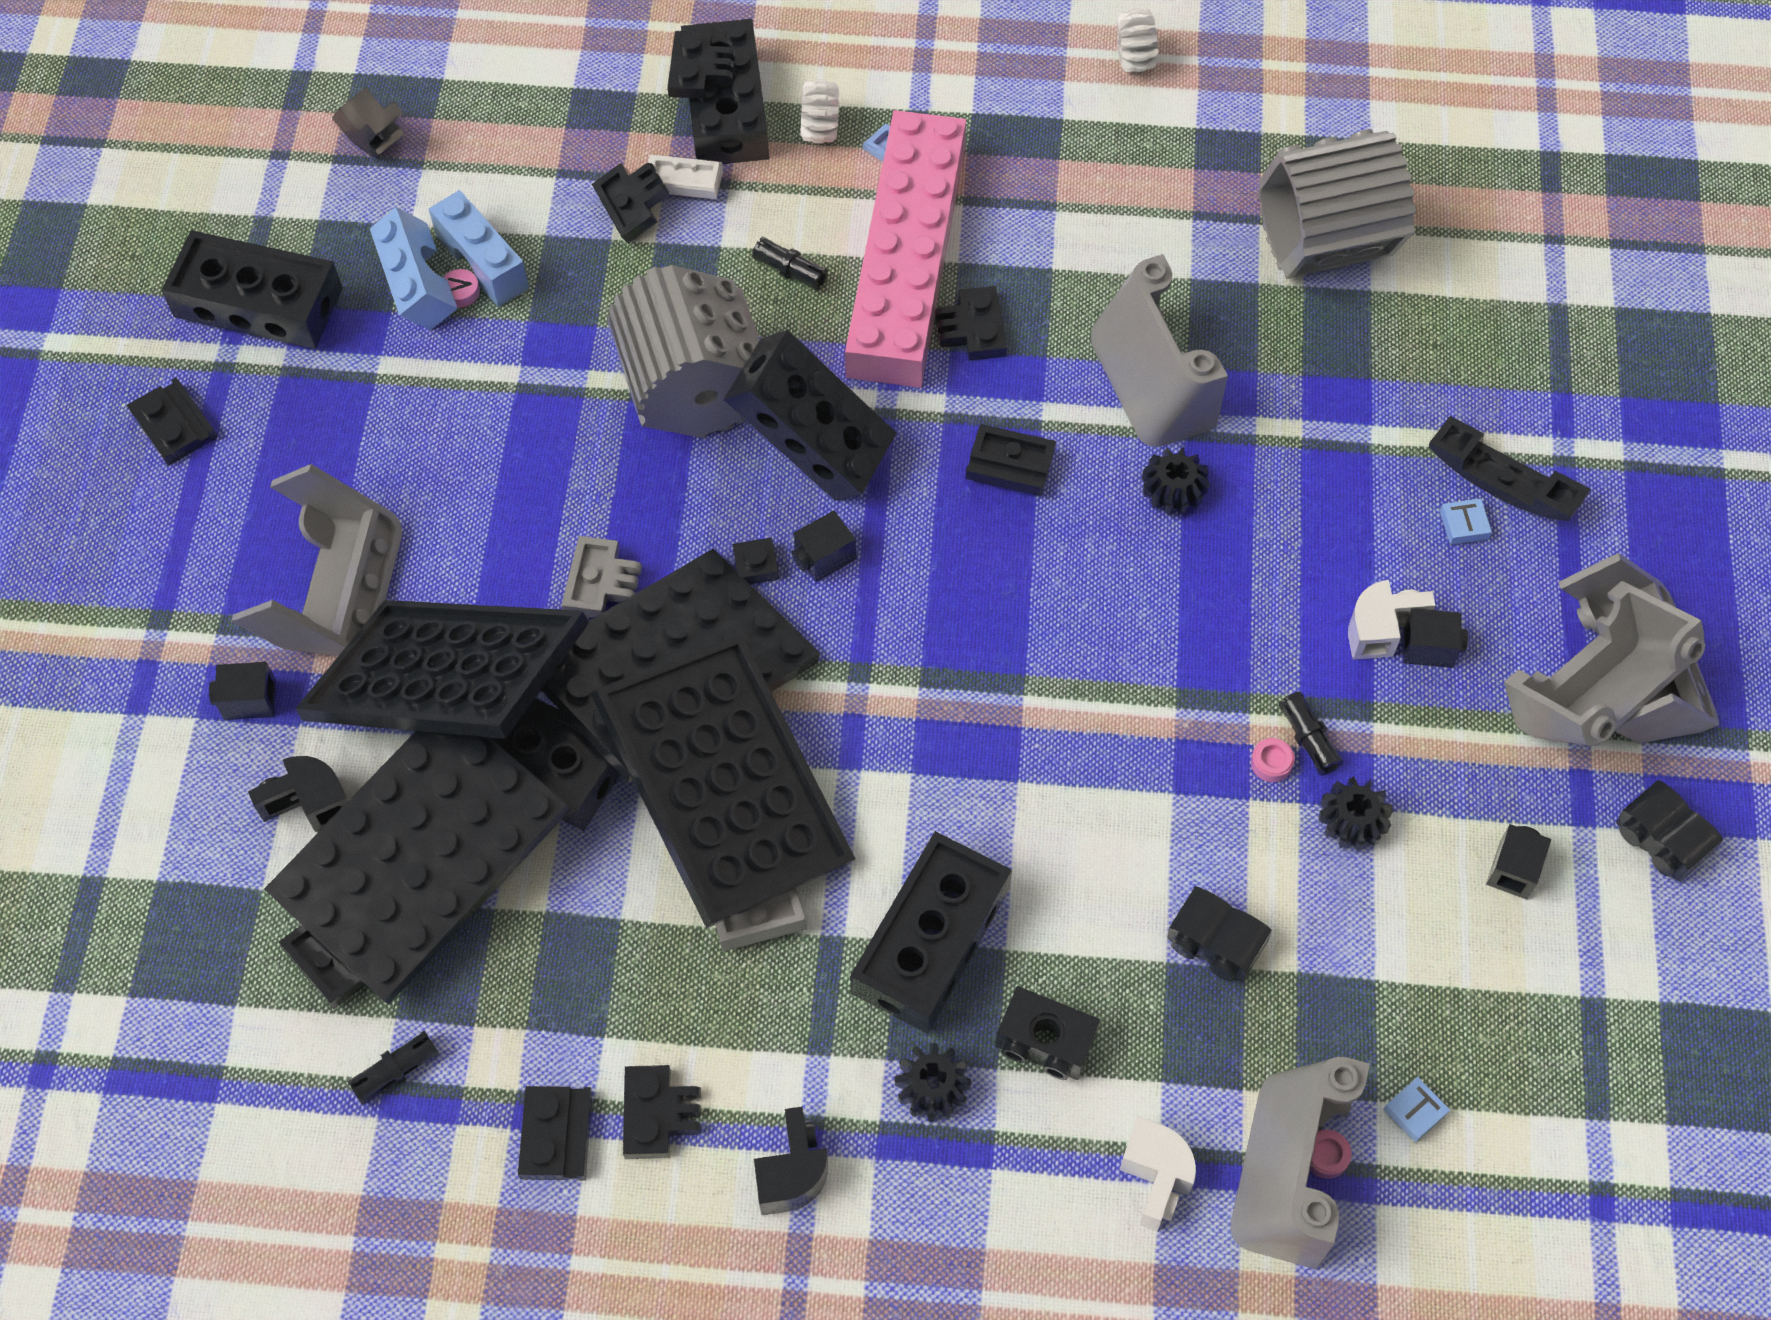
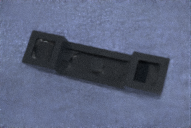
M1452 416L1446 420L1429 442V448L1466 480L1492 496L1533 514L1570 521L1591 490L1557 471H1554L1549 478L1483 443L1484 433Z

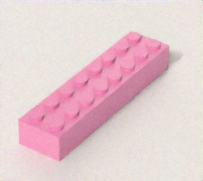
M893 110L845 349L846 378L922 388L965 152L966 119Z

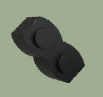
M1657 780L1624 808L1616 821L1620 834L1629 844L1639 846L1647 851L1652 857L1654 867L1661 874L1672 877L1679 882L1709 858L1723 841L1719 832L1705 818L1691 810L1679 794L1660 780Z
M1195 886L1170 925L1167 939L1172 942V948L1183 957L1188 959L1197 957L1205 960L1210 964V970L1221 979L1226 981L1235 979L1244 982L1268 943L1272 929L1252 915L1233 908L1215 894Z

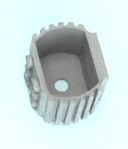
M1366 129L1354 133L1349 139L1337 141L1336 137H1329L1316 142L1312 147L1301 149L1300 145H1292L1278 151L1276 157L1259 179L1258 200L1261 202L1259 209L1261 216H1263V228L1267 233L1266 240L1271 246L1273 257L1277 260L1278 269L1284 271L1286 279L1393 256L1415 233L1413 219L1416 213V206L1413 204L1412 198L1414 190L1410 185L1411 175L1410 172H1407L1406 166L1408 163L1406 157L1403 158L1401 154L1403 151L1401 145L1395 141L1397 137L1394 132L1382 131L1373 133L1372 129Z
M674 265L663 268L653 267L646 270L647 275L636 276L633 279L634 284H626L622 288L623 294L615 296L614 301L616 305H610L608 309L610 315H607V322L641 426L705 438L709 433L718 430L727 431L733 428L732 424L744 422L745 419L723 400L760 341L742 288L736 287L734 280Z

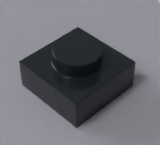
M772 537L732 544L736 569L740 578H744L749 584L779 580Z

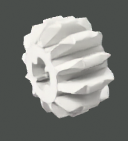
M1134 9L1129 10V12L1120 13L1116 21V31L1121 67L1125 72L1134 71L1135 73L1154 68L1158 62L1159 52L1157 29L1152 12L1150 10Z
M816 79V81H806L802 92L800 135L804 141H813V143L824 144V142H833L837 137L839 87L837 83L827 82V80Z

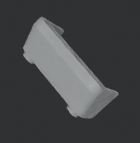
M309 464L272 480L270 488L302 506L299 516L300 531L306 540L320 548L303 612L301 614L296 610L289 609L271 600L233 614L231 622L284 650L339 656L382 602L386 600L402 538V527L399 519L393 512L316 466Z
M1620 553L1612 555L1558 582L1561 590L1579 601L1581 607L1577 609V614L1586 630L1593 629L1597 634H1599L1596 620L1601 616L1608 618L1614 601L1608 598L1607 593L1621 581L1676 607L1669 591L1661 581ZM1695 662L1688 666L1615 731L1622 734L1626 739H1631L1640 744L1702 733L1718 726V715L1698 663Z

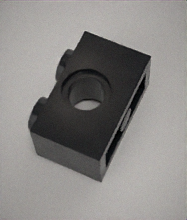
M1017 986L997 1031L995 1047L1002 1049L1001 1053L1013 1061L1025 1063L1026 1060L1043 1066L1044 1072L1057 1079L1067 1080L1070 1077L1078 1080L1097 1035L1100 1019ZM1041 1030H1049L1056 1035L1058 1040L1052 1044H1042L1036 1040L1034 1034Z

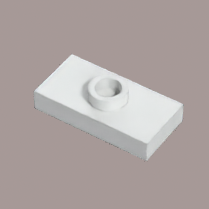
M650 155L648 163L654 165L657 171L656 174H659L663 181L662 184L666 186L670 195L717 199L723 174L722 162Z

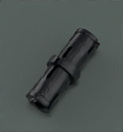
M764 236L754 246L752 257L780 271L779 275L787 279L792 277L816 291L820 290V285H824L828 276V269L802 257L801 252L794 248L788 250Z
M1295 692L1285 697L1284 701H1280L1278 706L1296 733L1294 739L1299 746L1303 745L1319 775H1327L1338 769V766L1343 764V760L1334 749L1326 734L1327 727L1323 721H1318L1313 714L1303 693Z
M425 1031L420 1032L421 1034L392 1053H389L388 1050L380 1055L382 1057L381 1060L352 1079L347 1080L362 1105L396 1081L400 1085L407 1080L405 1078L407 1074L433 1057L440 1055Z

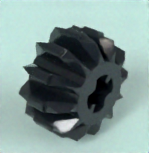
M1166 447L1162 457L1155 454L1152 455L1149 459V465L1143 469L1141 479L1144 483L1142 489L1144 497L1151 498L1153 509L1163 505L1165 506L1167 516L1173 511V508H1177L1183 515L1188 512L1189 506L1198 509V506L1202 503L1203 496L1208 493L1209 489L1207 479L1209 472L1206 465H1199L1200 459L1198 454L1187 457L1184 447L1178 454H1173Z
M1354 776L1348 779L1346 786L1337 781L1332 785L1331 793L1324 794L1320 804L1324 809L1319 813V822L1327 824L1324 832L1326 837L1335 835L1340 837L1338 841L1340 848L1345 847L1348 841L1353 843L1357 852L1363 849L1365 842L1374 847L1379 843L1381 834H1387L1391 827V821L1388 818L1393 813V805L1383 803L1387 796L1386 790L1377 792L1371 790L1373 787L1371 779L1366 781L1364 786H1359Z
M935 1042L930 1045L929 1054L927 1055L916 1046L912 1050L914 1061L902 1058L899 1062V1068L903 1073L895 1076V1086L903 1090L898 1094V1101L900 1104L913 1102L910 1108V1114L913 1117L918 1116L925 1109L927 1110L928 1121L931 1123L936 1119V1110H941L943 1115L950 1119L954 1113L952 1104L962 1107L966 1104L967 1097L963 1091L971 1088V1079L963 1075L967 1071L968 1065L966 1061L953 1062L955 1058V1050L953 1048L946 1050L942 1056L938 1054V1044ZM928 1077H937L938 1088H928Z

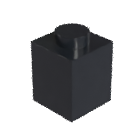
M835 510L793 533L795 549L791 551L792 557L798 568L802 572L808 570L815 582L857 560L856 539Z
M1411 608L1404 626L1403 663L1453 668L1459 654L1466 652L1468 644V630L1461 629V613Z
M267 662L216 665L215 680L209 683V698L211 704L216 705L224 720L274 717L276 679Z
M1509 824L1499 842L1486 885L1528 900L1538 884L1552 839L1540 835L1537 830L1531 827Z

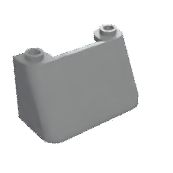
M1163 254L1138 263L1093 324L1091 332L1092 347L1136 435L1141 442L1153 447L1164 446L1216 429L1228 378L1225 369L1215 354L1206 350H1194L1182 354L1159 307L1160 295L1171 286L1173 276L1172 270Z
M1621 581L1607 593L1608 598L1614 601L1608 618L1601 616L1596 620L1599 636L1555 674L1548 677L1537 671L1531 677L1518 669L1504 681L1515 725L1522 732L1539 739L1585 746H1596L1601 742L1607 741L1615 730L1688 666L1697 662L1702 657L1705 651L1702 620Z
M1335 1057L1270 1075L1264 1081L1257 1098L1231 1218L1230 1231L1234 1241L1240 1247L1254 1253L1316 1270L1335 1244L1339 1224V1209L1336 1202L1328 1194L1306 1187L1316 1135L1318 1131L1323 1129L1325 1122L1330 1117L1335 1115L1348 1116L1352 1102L1361 1096L1366 1086L1370 1063L1347 1057Z

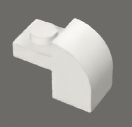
M1389 580L1377 582L1365 589L1357 600L1348 626L1352 659L1393 657L1401 638L1399 627L1405 626L1411 608L1434 610L1436 605L1433 591L1418 592L1417 590L1409 589L1392 594Z
M1137 1116L1119 1170L1154 1183L1140 1226L1157 1232L1162 1218L1169 1221L1172 1220L1180 1195L1171 1191L1175 1190L1189 1196L1195 1180V1160L1190 1147L1177 1132L1169 1127Z

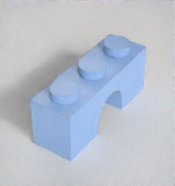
M460 190L428 208L436 237L456 260L462 256L467 259L477 277L479 286L498 308L529 289L522 259Z
M395 207L374 224L370 231L399 316L432 330L458 308L448 280L434 273L425 263L429 257L437 252L428 224Z

